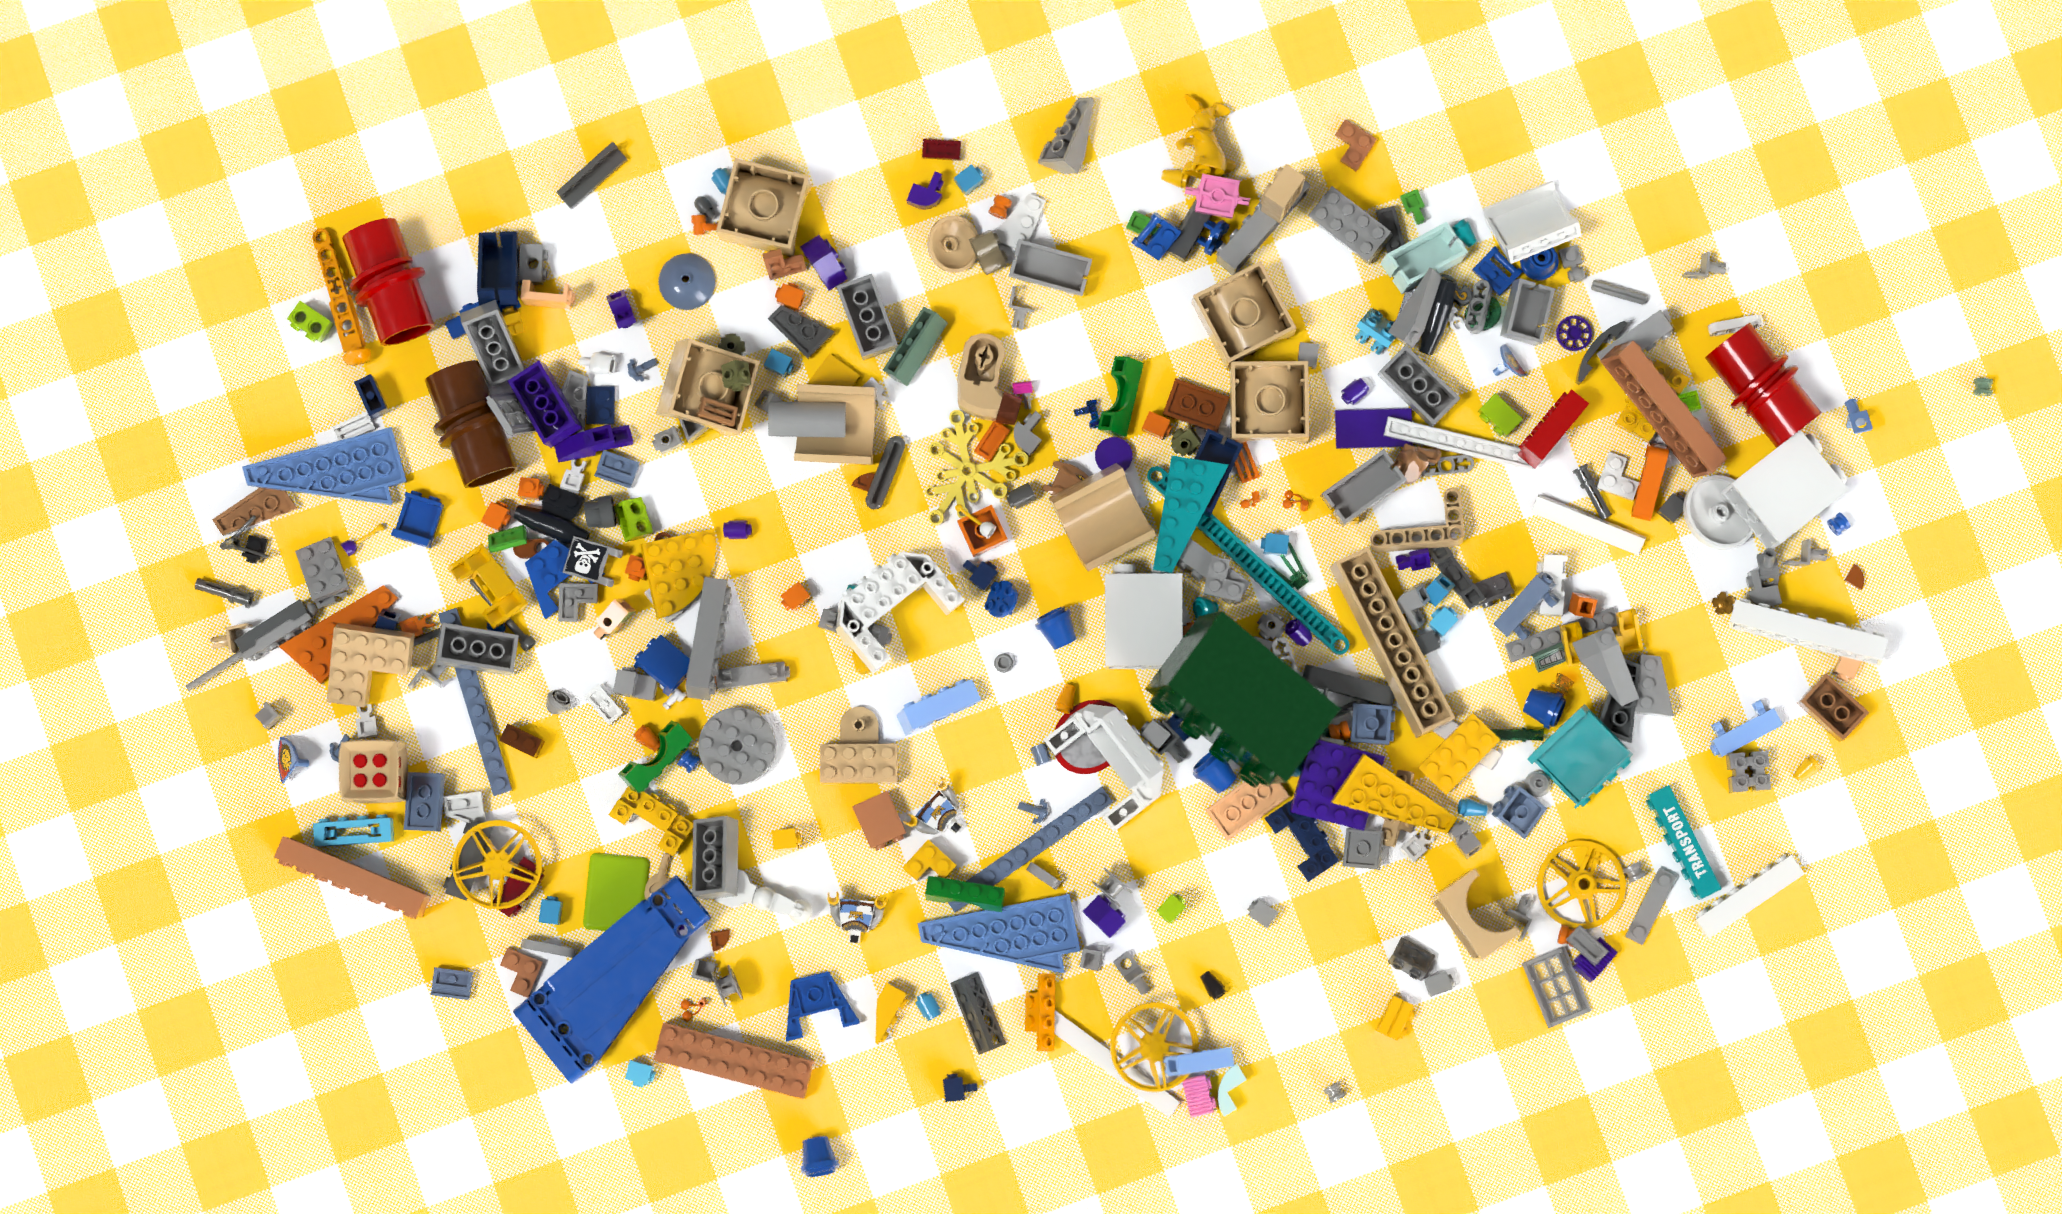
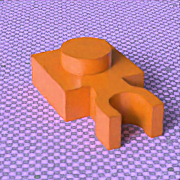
M431 614L424 616L422 620H418L416 615L398 623L402 632L415 633L414 638L424 634L422 628L435 626L434 623L429 625L425 622L427 618L431 617Z

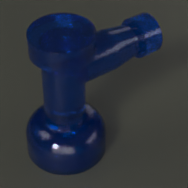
M1089 400L1086 402L1085 407L1074 409L1075 417L1090 413L1092 419L1089 422L1090 429H1096L1099 426L1100 418L1096 407L1098 404L1097 400Z

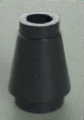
M1210 971L1205 972L1200 977L1209 997L1213 998L1214 1001L1227 992L1225 986Z

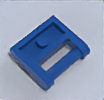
M1154 212L1150 222L1138 237H1134L1131 242L1134 246L1142 249L1159 261L1182 231L1176 225ZM1157 224H1161L1147 244L1143 242Z
M1496 246L1472 269L1481 280H1486L1491 285L1493 291L1498 296L1523 272L1520 268L1517 269L1513 264H1510ZM1494 257L1512 275L1508 277L1490 259Z

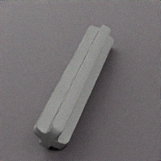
M1593 280L1591 290L1637 304L1644 305L1647 299L1646 294L1598 280Z

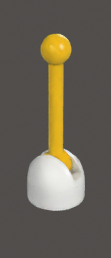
M961 504L955 506L956 511H961L980 526V533L987 539L995 532L996 526L993 523H982L964 510Z

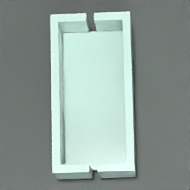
M1446 221L1386 254L1381 262V266L1390 278L1394 277L1393 283L1401 294H1404L1419 285L1429 268L1440 274L1462 262L1468 251L1459 238L1454 241L1451 248L1449 247L1456 234Z

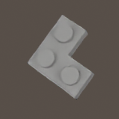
M1211 556L1203 594L1240 603L1245 583L1226 579L1230 560Z
M559 583L558 622H578L579 603L598 604V584Z

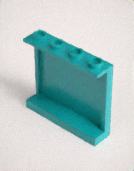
M1584 704L1546 739L1527 760L1531 764L1535 762L1575 803L1574 808L1576 809L1579 805L1584 807L1591 800L1589 796L1593 792L1597 795L1604 788L1602 784L1606 780L1611 782L1618 775L1616 771L1620 767L1625 769L1632 762L1630 758L1633 753Z

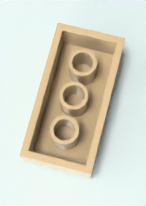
M1288 164L1284 168L1280 166L1274 175L1273 183L1269 182L1263 190L1264 193L1260 203L1262 205L1261 211L1280 223L1301 194L1306 176Z

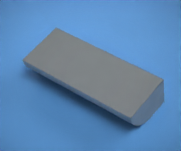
M769 401L768 436L845 438L846 402Z

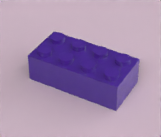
M539 360L508 380L544 445L552 448L583 428L545 363Z

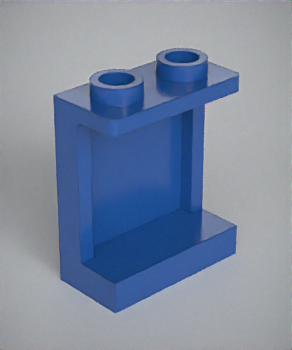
M411 490V493L405 492V501L396 528H393L391 536L430 549L444 505L440 503L439 498L429 496V499L421 497L422 493Z
M660 634L656 639L652 638L647 644L648 648L644 652L641 650L635 656L634 668L640 667L664 687L663 693L669 697L687 678L690 658Z

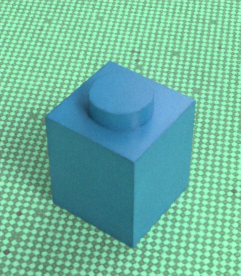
M971 164L954 177V182L963 194L967 196L984 183L982 178L984 174L978 166L975 168Z
M772 348L763 366L765 369L785 378L787 374H791L795 364H793V358Z
M1266 533L1265 538H1261L1260 549H1264L1263 554L1286 557L1289 535Z
M1442 572L1426 588L1431 599L1429 603L1435 607L1455 587V584Z
M547 896V900L541 899L538 922L560 925L563 902L558 901V897Z

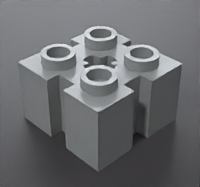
M1768 751L1751 752L1749 757H1745V752L1726 755L1727 770H1732V777L1728 778L1729 793L1747 792L1748 787H1752V792L1771 790L1770 774H1765V768L1769 767ZM1748 768L1752 770L1751 777L1745 774V770Z

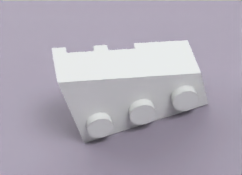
M1544 554L1540 561H1537L1536 573H1547L1553 578L1556 586L1550 592L1560 599L1556 606L1550 607L1543 599L1535 608V611H1538V616L1561 617L1563 615L1564 579H1566L1565 561H1567V555Z

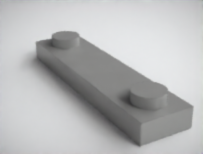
M1658 868L1624 937L1641 946L1644 944L1677 876L1662 868Z

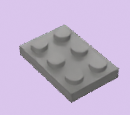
M331 537L295 551L314 603L350 589Z

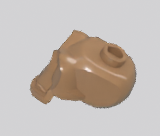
M1405 444L1394 461L1393 468L1397 466L1407 480L1404 484L1413 483L1420 478L1422 471L1427 468L1429 462L1438 463L1441 451L1437 448L1428 449Z

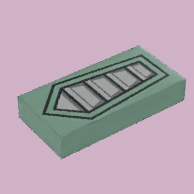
M1562 642L1531 654L1538 673L1566 661Z

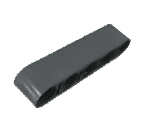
M1305 665L1302 677L1315 688L1324 690V687L1327 686L1328 691L1378 705H1393L1395 696L1388 685L1312 665Z

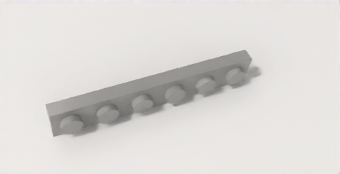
M1614 607L1595 613L1593 619L1583 617L1565 623L1579 622L1582 634L1606 629L1610 626H1617L1616 612ZM1560 626L1530 635L1524 640L1519 639L1505 644L1510 663L1532 656L1531 654L1562 642Z

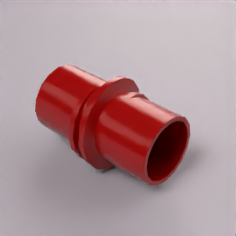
M384 218L371 221L344 234L342 239L356 278L352 280L349 286L351 291L357 294L355 298L356 303L360 307L368 308L381 345L391 346L404 343L433 330L435 324L419 283V279L426 272L423 267H413V259L409 256L397 220L395 218Z
M1748 323L1709 353L1705 359L1734 394L1735 399L1730 406L1734 410L1744 407L1746 409L1745 414L1754 419L1777 448L1822 412L1794 378L1799 369L1797 365L1785 367L1784 364L1789 357L1786 354L1777 356L1753 325Z

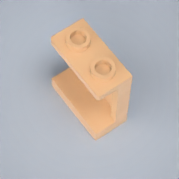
M522 280L521 300L525 305L571 309V304L575 303V293H573V289H571L569 284H564L563 294L535 292V286L530 280Z

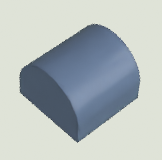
M1041 743L1030 748L1037 767L1051 762L1052 759L1046 744Z

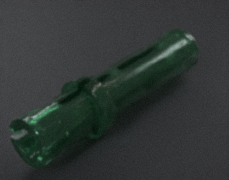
M1522 727V729H1491L1500 740H1522V742H1526V740H1544L1543 729H1526V727Z

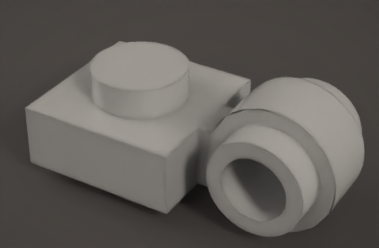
M1574 245L1560 249L1558 253L1563 269L1570 268V271H1567L1569 281L1574 283L1582 281L1585 278V272L1583 267L1579 268L1577 266L1583 263L1578 246Z

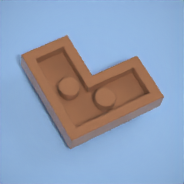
M1346 119L1335 133V137L1350 146L1340 162L1356 172L1377 139Z
M781 249L770 250L762 254L770 280L807 271L802 254L786 259L783 258Z
M507 948L500 966L517 972L510 991L528 998L544 962Z

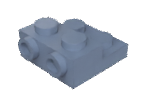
M1353 703L1351 742L1389 746L1390 741L1393 742L1394 730H1390L1391 722H1395V711H1392V706Z
M1513 783L1512 786L1509 785L1504 790L1503 794L1505 796L1503 799L1493 805L1491 815L1525 839L1547 807L1522 787Z

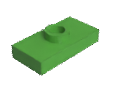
M524 525L488 535V545L491 553L527 544V530Z

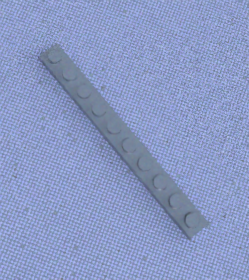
M457 608L438 613L441 624L448 623L463 626ZM454 667L493 796L513 791L477 671Z
M1100 787L966 882L990 886L996 885L1112 804L1113 801L1103 787ZM955 901L948 902L955 913L969 904Z

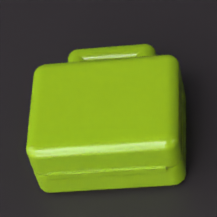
M593 853L590 856L583 926L586 929L606 931L645 899L644 892L650 868V862L647 858L605 853Z

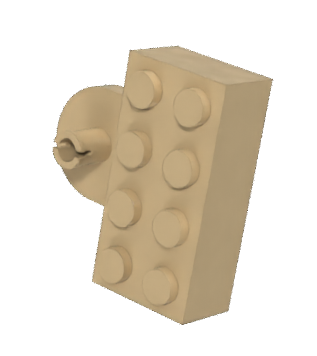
M853 707L844 713L840 721V744H820L821 784H898V744H879V723L875 714L868 708Z

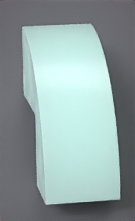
M1237 1063L1226 1071L1219 1084L1218 1105L1223 1117L1237 1109L1227 1092L1247 1080Z

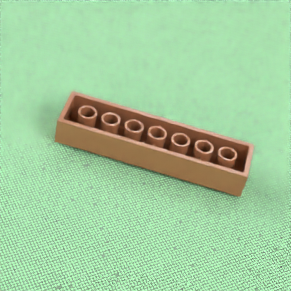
M1630 341L1614 346L1600 360L1693 478L1712 474L1727 459L1723 454V450L1714 443L1711 435L1703 429L1700 421L1691 414L1688 406L1679 399L1676 391L1668 385L1665 377L1656 370L1653 362L1645 356L1637 343Z
M282 837L274 858L279 859L278 863L290 868L296 866V871L305 875L313 873V878L322 882L332 881L331 885L343 890L349 888V893L359 897L366 895L368 896L366 900L380 905L383 902L385 903L384 907L392 911L398 912L400 909L403 911L402 915L412 919L423 917L431 898L428 894L289 837Z
M666 1022L662 1024L653 1058L654 1061L801 1099L806 1097L815 1062Z

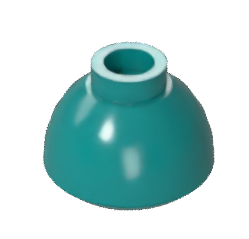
M1197 597L1193 603V611L1196 618L1218 612L1219 609L1216 601L1206 597Z

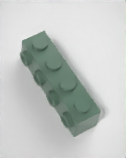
M923 306L883 368V371L895 381L908 386L948 322L936 312Z

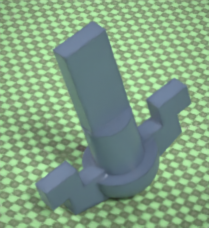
M653 358L633 368L635 362L633 359H630V363L627 364L628 375L636 382L639 380L643 382L645 381L643 376L638 377L637 374L656 366L657 363Z
M345 734L341 742L350 741L351 738ZM341 742L336 750H334L336 746L330 743L329 746L331 748L329 752L331 758L339 763Z
M1041 799L1039 805H1042V808L1019 802L1017 807L1019 810L1038 815V819L1034 818L1032 822L1035 825L1037 822L1041 823L1048 815V804L1044 803V799Z

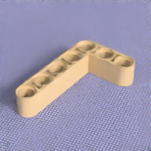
M1448 488L1444 492L1446 525L1375 531L1370 536L1371 549L1381 553L1461 545L1464 541V525L1460 491L1456 488ZM1453 495L1457 497V500L1450 502L1447 498ZM1451 514H1457L1459 518L1457 520H1451L1449 516ZM1453 532H1458L1461 536L1455 539L1450 535ZM1433 534H1440L1442 536L1439 540L1431 538ZM1415 535H1419L1422 537V540L1415 542L1412 538ZM1395 537H1401L1403 541L1401 543H1395L1393 542V539ZM1380 538L1384 542L1381 545H1376L1374 540Z

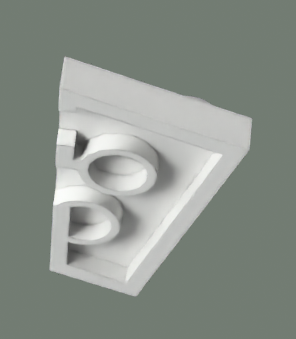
M1028 193L995 231L999 237L1000 244L1016 249L1018 239L1030 242L1046 200Z

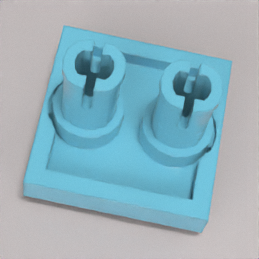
M1370 308L1356 326L1360 330L1355 335V339L1358 341L1363 336L1360 343L1365 344L1368 337L1371 336L1376 341L1370 349L1374 352L1378 347L1375 354L1380 355L1385 347L1388 348L1396 339L1388 332L1394 322L1383 317L1379 311Z

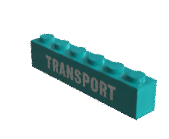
M1670 785L1647 795L1648 800L1645 801L1650 811H1654L1656 815L1654 820L1658 828L1662 827L1665 833L1663 838L1668 846L1671 845L1674 851L1672 856L1676 863H1680L1682 870H1680L1685 880L1689 881L1691 885L1689 889L1692 896L1701 900L1721 890L1722 888Z

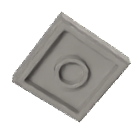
M1346 828L1342 866L1380 870L1384 831H1362Z

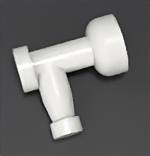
M676 688L662 706L668 710L676 700L680 703L687 696V693H683Z

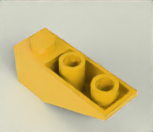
M887 982L877 998L875 1044L877 1045L880 1042H885L889 1035L886 1032L890 1025L894 1026L899 1017L896 1013L899 1008L903 1009L908 1001L905 992Z

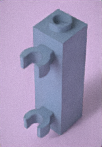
M1541 572L1537 574L1494 622V625L1506 637L1515 632L1521 640L1527 638L1531 632L1522 623L1544 599L1550 607L1556 606L1560 601L1555 594L1550 592L1556 586L1553 578L1547 573Z

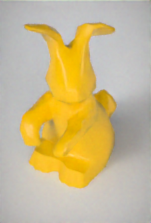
M1188 94L1185 95L1186 102L1196 113L1192 118L1193 128L1186 133L1185 138H1181L1176 142L1178 150H1183L1185 145L1194 148L1195 153L1193 162H1186L1181 173L1199 179L1202 178V174L1220 177L1224 173H1231L1235 168V163L1233 160L1225 158L1224 152L1218 145L1213 131L1216 123L1215 116L1229 115L1230 109L1218 102H1215L1206 109L1202 107V104L1196 98Z

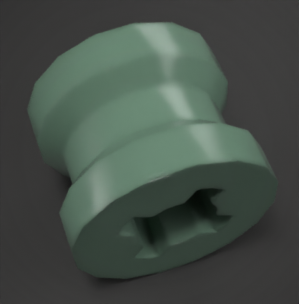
M1974 379L1975 390H1973V395H1993L1991 390L1993 379Z

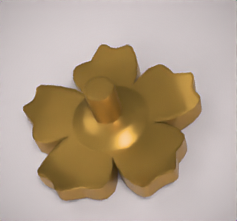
M1720 592L1717 598L1712 599L1711 603L1714 608L1717 607L1715 609L1717 615L1724 614V612L1729 615L1733 609L1731 605L1735 601L1731 596L1726 597V592Z

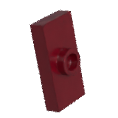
M923 139L922 159L960 161L961 141Z

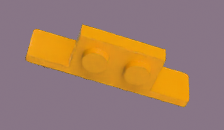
M1039 973L1038 993H1026L1025 1032H1037V1051H1054L1055 974Z

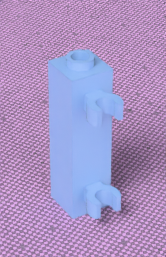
M1761 700L1751 704L1758 716L1725 733L1720 721L1711 725L1717 738L1710 741L1712 744L1710 749L1714 756L1717 755L1721 758L1782 726L1783 724L1775 709L1773 708L1766 712Z
M1232 1047L1168 1056L1165 1057L1163 1062L1166 1063L1167 1067L1165 1073L1168 1076H1176L1233 1067L1234 1056Z

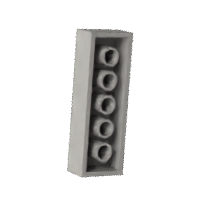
M1306 180L1304 181L1301 194L1282 221L1309 192L1310 184ZM1261 201L1255 207L1254 214L1252 216L1249 214L1243 220L1241 229L1238 230L1236 228L1229 236V242L1227 244L1223 243L1217 249L1216 262L1231 275L1238 272L1281 224V222L1278 223L1261 211Z
M704 577L685 684L687 698L710 701L711 695H715V677H718L719 674L718 658L721 659L723 650L721 640L724 641L726 633L724 622L727 623L729 617L727 604L730 605L732 600L731 587H728V580Z

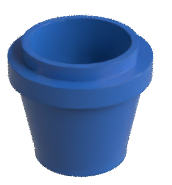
M1552 247L1520 260V267L1528 278L1536 281L1546 280L1557 270L1559 263L1558 255ZM1543 255L1545 257V260L1540 261L1538 259V256Z
M1064 606L1056 608L1036 619V629L1041 631L1054 650L1077 639L1070 616L1072 613L1069 608Z
M1532 688L1526 699L1523 712L1543 724L1544 728L1550 730L1551 727H1556L1564 710L1566 699L1564 694L1560 692L1552 693Z
M1210 752L1203 756L1193 767L1194 772L1192 775L1218 794L1227 789L1237 778L1229 763L1225 764L1219 761Z
M827 1136L814 1137L802 1141L801 1174L806 1175V1177H820L835 1173L836 1169L840 1167Z

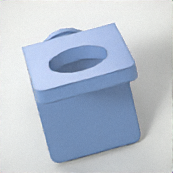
M1856 399L1847 400L1845 402L1848 411L1847 429L1852 428L1854 434L1871 431L1873 427L1867 410L1860 411ZM1865 423H1866V426L1863 427V428L1857 427V426L1865 425Z

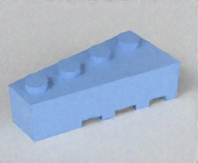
M962 679L955 683V687L950 689L948 686L943 687L934 696L930 693L921 697L920 702L914 703V701L903 705L904 708L896 716L905 736L912 734L916 728L923 729L935 720H943L950 716L951 713L956 714L978 704L981 698L973 680L966 681V679Z

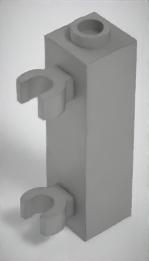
M824 608L818 627L838 634L836 631L838 612ZM874 623L868 627L869 632L883 648H885L886 644L890 645L893 635L890 633V628Z
M785 662L719 669L718 677H716L717 689L726 690L787 682V677H790V668L785 665Z

